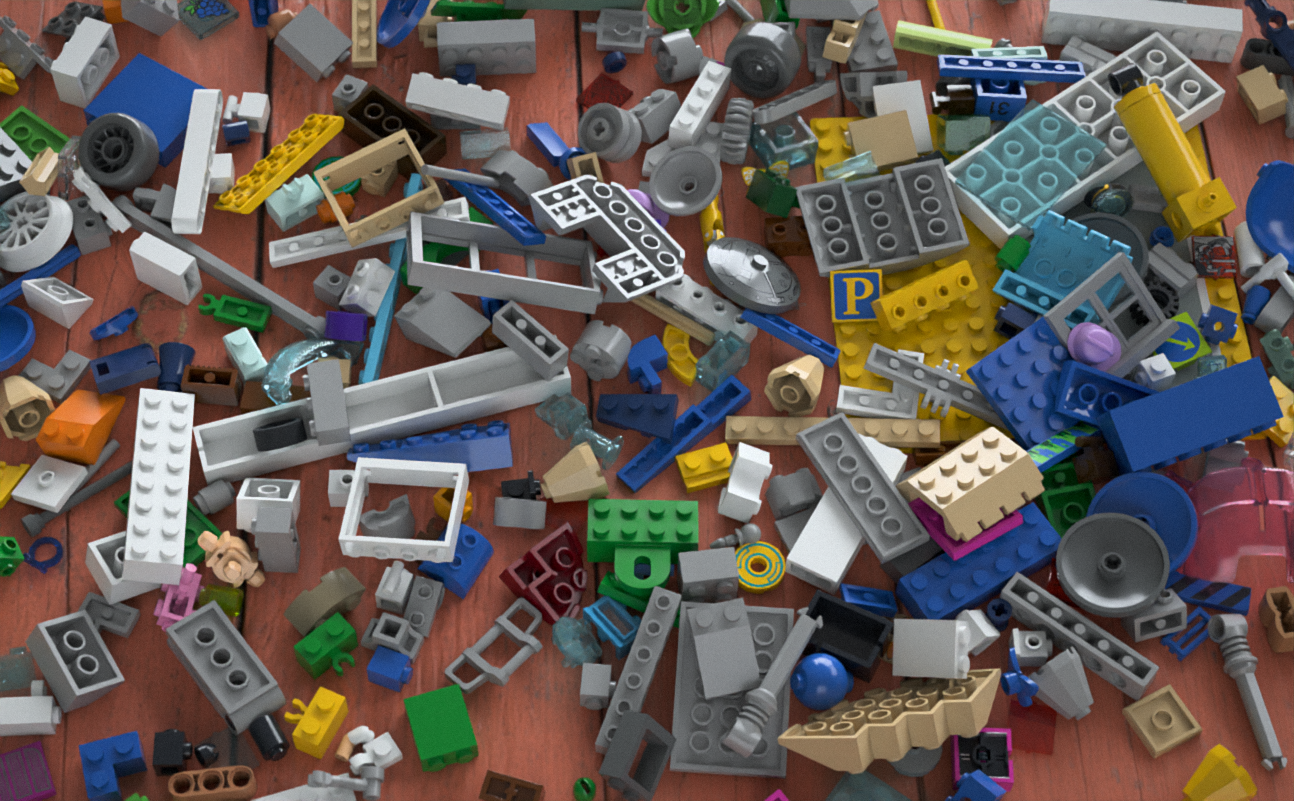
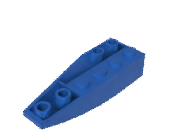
M503 420L490 421L485 426L469 423L462 425L461 429L398 440H383L370 445L369 443H357L353 445V448H349L347 460L357 463V459L360 457L466 464L468 472L513 467L510 423H504Z

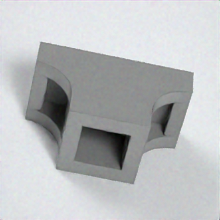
M383 612L380 619H371L362 637L361 646L376 651L378 645L410 656V662L414 664L425 640L424 635L417 633L411 628L410 621Z

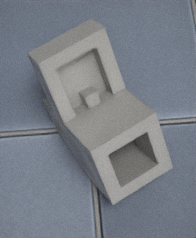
M163 184L160 191L136 187L133 193L136 208L140 211L150 212L152 218L172 229V213L176 190L167 184Z

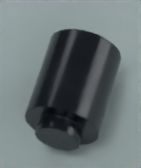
M265 715L251 723L248 731L263 758L272 761L282 759L287 754L290 744L273 715Z

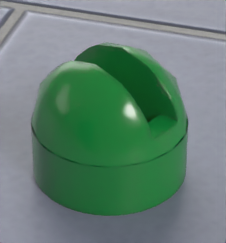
M582 777L574 783L573 796L577 801H592L595 798L596 785L590 778ZM581 784H585L590 793L587 794Z

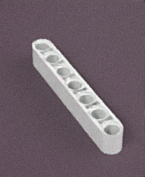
M195 89L193 93L172 213V231L174 234H201L223 107V96L220 89Z

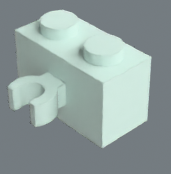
M306 174L301 178H294L288 185L283 184L282 188L275 190L265 199L267 212L284 232L317 214L316 205L320 204V201L324 199V193L311 177Z

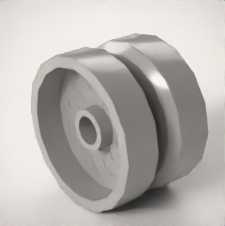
M597 103L583 114L578 125L577 136L580 146L586 153L596 152L597 158L611 163H622L630 159L637 151L641 142L642 129L640 121L634 114L609 103Z

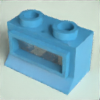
M604 595L590 607L583 608V623L587 626L592 622L597 627V635L602 642L609 640L616 647L615 657L621 660L630 653L642 620L637 615L632 617L626 611L627 606Z

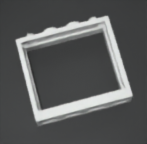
M358 457L338 539L343 555L351 557H376L378 559L396 558L406 561L426 560L435 563L453 562L469 484L466 464ZM368 483L455 488L445 541L356 536Z

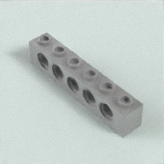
M1016 572L1001 591L999 598L1009 602L1012 607L1011 616L1033 631H1045L1046 639H1051L1052 644L1063 652L1074 647L1084 666L1134 700H1140L1153 682L1160 668L1159 666L1019 572Z
M657 586L654 587L595 743L596 752L604 755L607 754L625 710L641 713L681 606L682 595Z

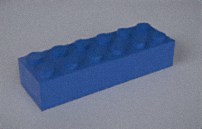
M1032 502L1018 511L1023 516V524L955 561L945 552L900 578L895 594L914 619L955 620L956 616L962 611H971L1000 594L1016 572L1027 578L1055 562L1057 549L1062 538L1035 503Z

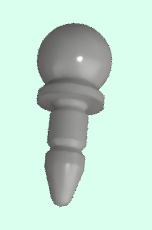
M745 524L740 530L734 529L735 535L731 534L715 540L710 544V548H725L726 546L736 545V543L740 547L744 543H756L761 538V530L755 524Z

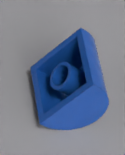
M448 524L437 541H445ZM460 524L453 562L435 563L423 560L418 570L433 580L444 583L445 588L464 599L493 556L494 550L489 541L479 532L467 525Z

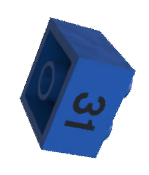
M970 79L969 85L972 87L975 99L973 119L1016 122L1023 117L1027 100L1023 80Z

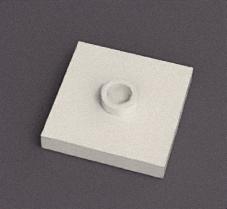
M41 455L11 495L16 501L58 513L88 472L83 466Z

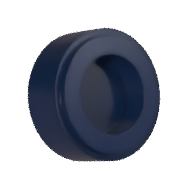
M613 52L604 57L602 65L607 73H616L625 68L627 60L623 52Z

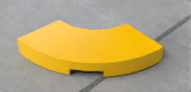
M667 324L662 339V346L668 353L667 367L678 380L691 387L703 367V362L695 358L689 349L691 335L675 326Z

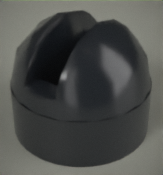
M211 742L202 743L194 748L195 756L203 768H207L215 763L219 756V751L213 752L212 749L216 745Z

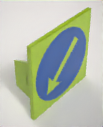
M1186 311L1170 318L1177 322L1180 329L1152 352L1154 356L1164 353L1172 368L1180 371L1195 364L1197 359L1212 353V350Z

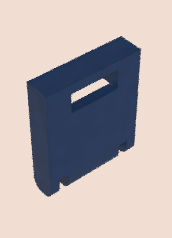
M149 343L89 361L100 395L157 377L161 373L155 353Z

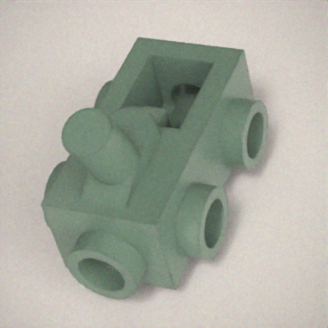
M1271 330L1263 338L1259 339L1272 365L1267 370L1271 377L1275 376L1288 389L1294 390V357L1291 353L1294 347L1288 336L1283 338L1279 330Z

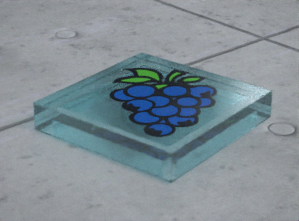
M183 0L177 4L179 19L200 40L240 17L239 11L228 0Z

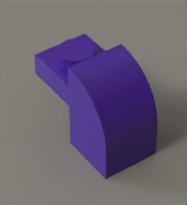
M326 311L324 337L337 340L365 341L368 314L351 313V311Z

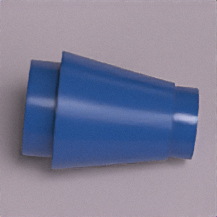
M1254 285L1247 291L1241 316L1243 322L1254 325L1261 311L1271 300V292L1267 288Z

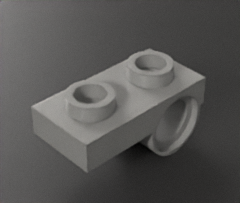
M420 576L415 578L403 619L410 621L411 628L417 633L424 635V637L429 638L436 611L439 610L445 594L444 583Z

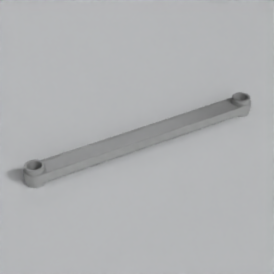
M120 195L112 201V204L132 223V228L142 234L147 232L195 257L199 269L249 300L271 306L272 314L303 332L311 343L319 345L327 339L324 337L325 318L321 316L315 318L180 234H174L172 229L134 207L127 197Z

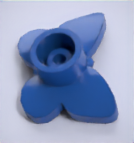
M1015 647L1009 648L1008 669L1006 673L1001 674L1000 683L1007 696L1017 693L1019 703L1023 707L1032 705L1031 696L1036 695L1039 686L1023 675L1017 661Z

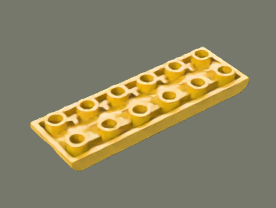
M322 114L309 115L304 120L305 123L302 126L291 131L287 136L288 138L282 144L273 147L270 151L271 154L265 159L258 161L253 166L254 169L251 172L240 177L231 190L222 193L219 196V200L213 205L214 209L250 214L343 129L344 118Z

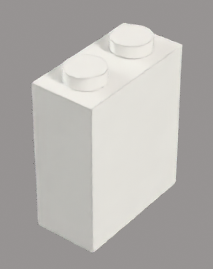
M144 232L139 239L134 240L131 244L129 251L138 280L185 305H188L203 288L195 257L147 232Z
M894 619L892 676L967 679V672L970 668V660L967 656L968 643L971 638L968 621Z

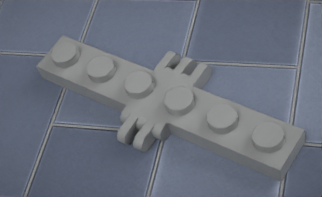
M873 344L864 369L924 394L921 408L926 409L929 402H932L930 412L936 413L938 406H941L940 416L945 418L949 407L952 406L1009 431L976 386L960 380L961 375L956 373L959 367L958 364L953 363L951 370H948L949 360L944 359L941 366L936 365L935 368H932L881 345Z

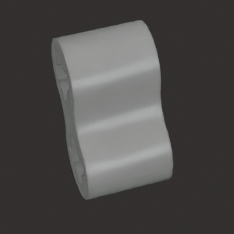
M495 497L493 525L545 529L547 501Z

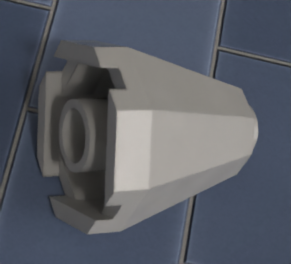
M1074 647L1065 650L1044 664L1037 673L1033 672L1028 676L1029 679L1039 686L1035 696L1068 720L1075 716L1078 721L1091 712L1088 706L1094 703L1080 656Z

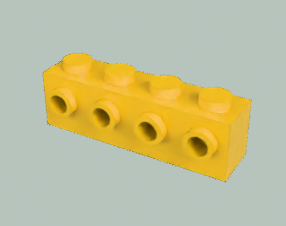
M962 260L872 301L870 304L881 330H892L895 333L907 328L906 323L911 320L919 322L928 318V312L934 309L936 312L950 307L949 302L957 299V302L971 297V291L979 287L968 261Z

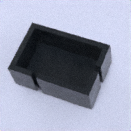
M817 589L805 615L815 621L819 616H822L823 626L820 629L816 627L802 654L806 656L815 653L831 655L838 659L854 677L870 684L880 664V658L884 657L893 640L894 622Z

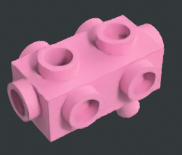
M187 564L182 568L179 585L162 584L160 591L166 593L163 600L158 599L153 615L158 616L156 624L162 626L164 632H166L168 627L196 611L192 609L194 601L199 602L204 586L199 585L202 575L195 573L197 568L193 564Z

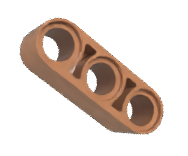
M239 765L179 772L171 777L168 788L173 801H246L255 796L257 783L253 771L247 766ZM240 780H249L248 784L243 787L236 786ZM212 783L220 784L215 790H207V787ZM181 787H190L186 793H177Z

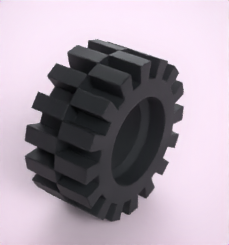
M1148 281L1146 288L1155 302L1160 303L1164 307L1161 311L1166 319L1175 317L1179 308L1178 295L1175 296L1176 291L1174 289L1169 291L1170 286L1168 284L1162 287L1159 281H1157L1156 285H1153V281ZM1137 300L1134 301L1129 308V311L1132 312L1131 317L1132 319L1137 318L1135 322L1137 325L1144 323V327L1150 321Z

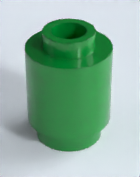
M1018 235L1009 238L994 258L997 263L996 267L1001 272H1004L1006 269L1016 273L1030 253V243Z

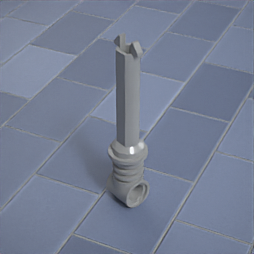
M808 607L797 611L800 617L759 688L753 689L752 692L746 693L745 706L742 707L738 718L731 723L722 738L723 744L745 758L750 756L760 741L761 731H763L768 719L776 715L778 711L776 698L816 627L820 629L823 626L822 616H819L815 621L805 615L809 609Z
M1241 614L1213 615L1208 622V634L1220 646L1222 657L1225 659L1224 672L1236 681L1263 759L1261 764L1269 771L1273 769L1271 762L1277 761L1280 770L1284 769L1287 764V758H1283L1254 675L1258 659L1252 656L1248 641L1245 639L1248 633L1247 621Z

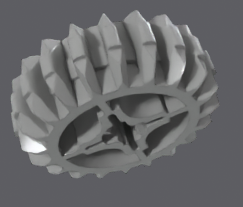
M731 98L728 103L720 158L723 162L734 165L745 162L753 121L752 111L754 110V104L752 101L744 98Z

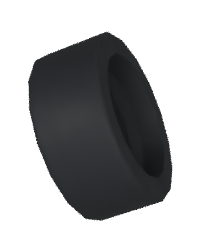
M302 418L281 420L253 430L257 450L260 452L292 446L307 439Z

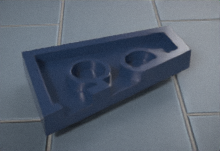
M600 394L596 418L600 423L622 430H634L640 432L642 436L648 438L653 436L662 439L664 443L672 445L679 399L677 394Z

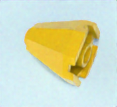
M1218 744L1208 752L1182 790L1184 798L1181 801H1249L1257 795V788L1242 765L1238 767L1234 762L1236 759L1234 755Z

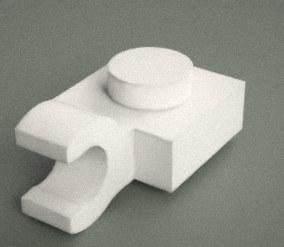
M386 732L363 745L364 754L360 753L349 759V762L351 763L350 769L355 776L361 774L363 767L376 766L386 769L402 760L403 756L390 734Z

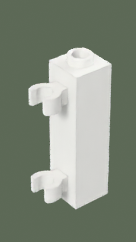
M32 680L31 697L0 698V736L56 734V726L62 720V710L60 706H57L53 696H47V686H44V680Z

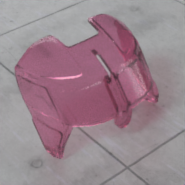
M1248 457L1241 459L1239 467L1224 468L1211 472L1195 483L1177 475L1173 470H1168L1163 475L1173 480L1187 493L1194 505L1198 518V535L1195 546L1188 559L1177 569L1179 573L1204 581L1231 583L1235 580L1238 558L1240 556L1283 555L1286 558V579L1289 583H1294V472L1283 468L1264 466L1259 459ZM1259 505H1262L1264 508L1265 531H1260Z

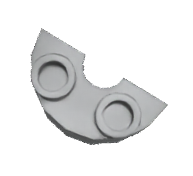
M801 468L787 476H774L769 480L770 487L765 493L776 521L794 515L800 510L817 506L823 497L815 476L811 474L808 468Z
M407 494L390 501V505L385 511L378 512L372 509L361 514L359 526L363 536L410 539L415 534V519Z

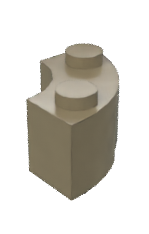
M346 567L333 570L320 578L321 584L310 592L307 589L301 592L284 612L283 615L304 637L337 612L342 615L355 609L360 604V598L366 588Z

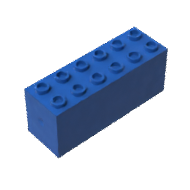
M1258 356L1109 410L1099 416L1097 421L1108 449L1114 452L1119 475L1122 476L1133 472H1152V466L1156 471L1176 463V457L1181 462L1201 454V448L1205 453L1227 444L1226 439L1230 444L1250 436L1252 433L1253 435L1277 426L1275 420L1284 416L1261 359Z

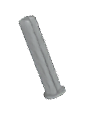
M1284 74L1278 80L1280 90L1283 89L1288 98L1286 114H1284L1287 126L1285 135L1288 138H1294V82L1291 75L1286 76Z

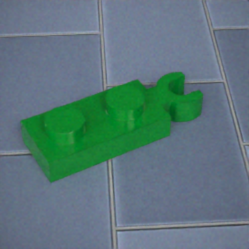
M204 294V302L209 303V305L198 306L200 314L205 316L213 314L214 320L217 322L241 328L244 327L264 333L272 315L271 306L227 295H222L220 300H216L213 295Z

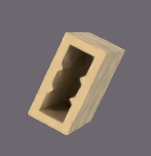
M906 110L850 122L847 125L846 131L843 132L845 144L850 146L852 155H849L852 170L856 169L858 176L914 164L918 159Z

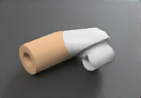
M360 726L345 734L335 753V757L343 762H347L355 745L360 742L365 745L374 740V732L369 730L367 726Z

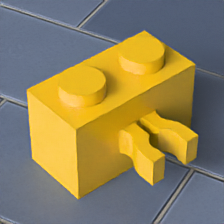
M320 686L308 707L301 700L294 698L292 705L294 708L299 709L301 714L293 715L286 712L284 718L285 721L291 724H298L292 733L295 748L321 760L349 711L346 697Z

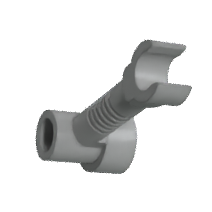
M376 766L363 767L361 769V779L334 776L318 770H314L313 774H308L309 787H334L363 791V799L369 801L380 799L381 784L384 782V769Z

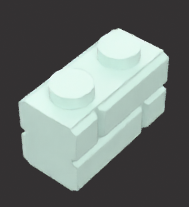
M243 327L222 338L225 352L233 367L238 370L239 377L244 386L246 381L265 383L272 381L269 366L247 328Z

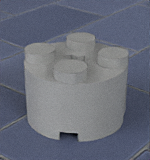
M689 29L679 30L653 39L651 46L652 57L656 56L658 64L654 66L664 83H676L700 74V59H703V51L699 45L695 44Z
M593 320L586 325L570 354V359L587 371L588 376L595 381H601L602 378H615L628 359L632 344L631 339L623 330L613 324L610 328L602 325L604 321Z

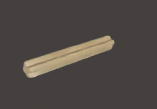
M648 294L630 300L706 345H711L716 337V334Z

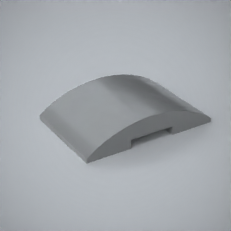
M942 158L893 168V173L850 182H845L844 178L795 187L798 190L796 196L819 276L830 278V271L882 269V275H887L935 262L969 246V240Z

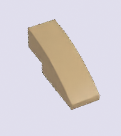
M865 17L861 20H834L832 31L825 42L823 58L846 64L859 36Z

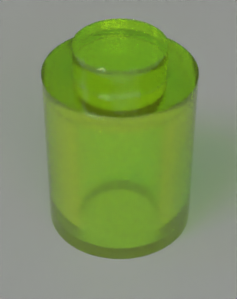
M209 583L206 588H202L200 591L199 604L203 607L215 600L225 615L238 617L243 603V590Z

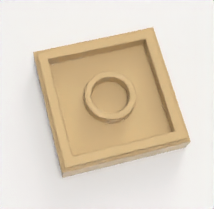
M1170 684L1123 708L1121 712L1154 759L1193 739L1203 731Z

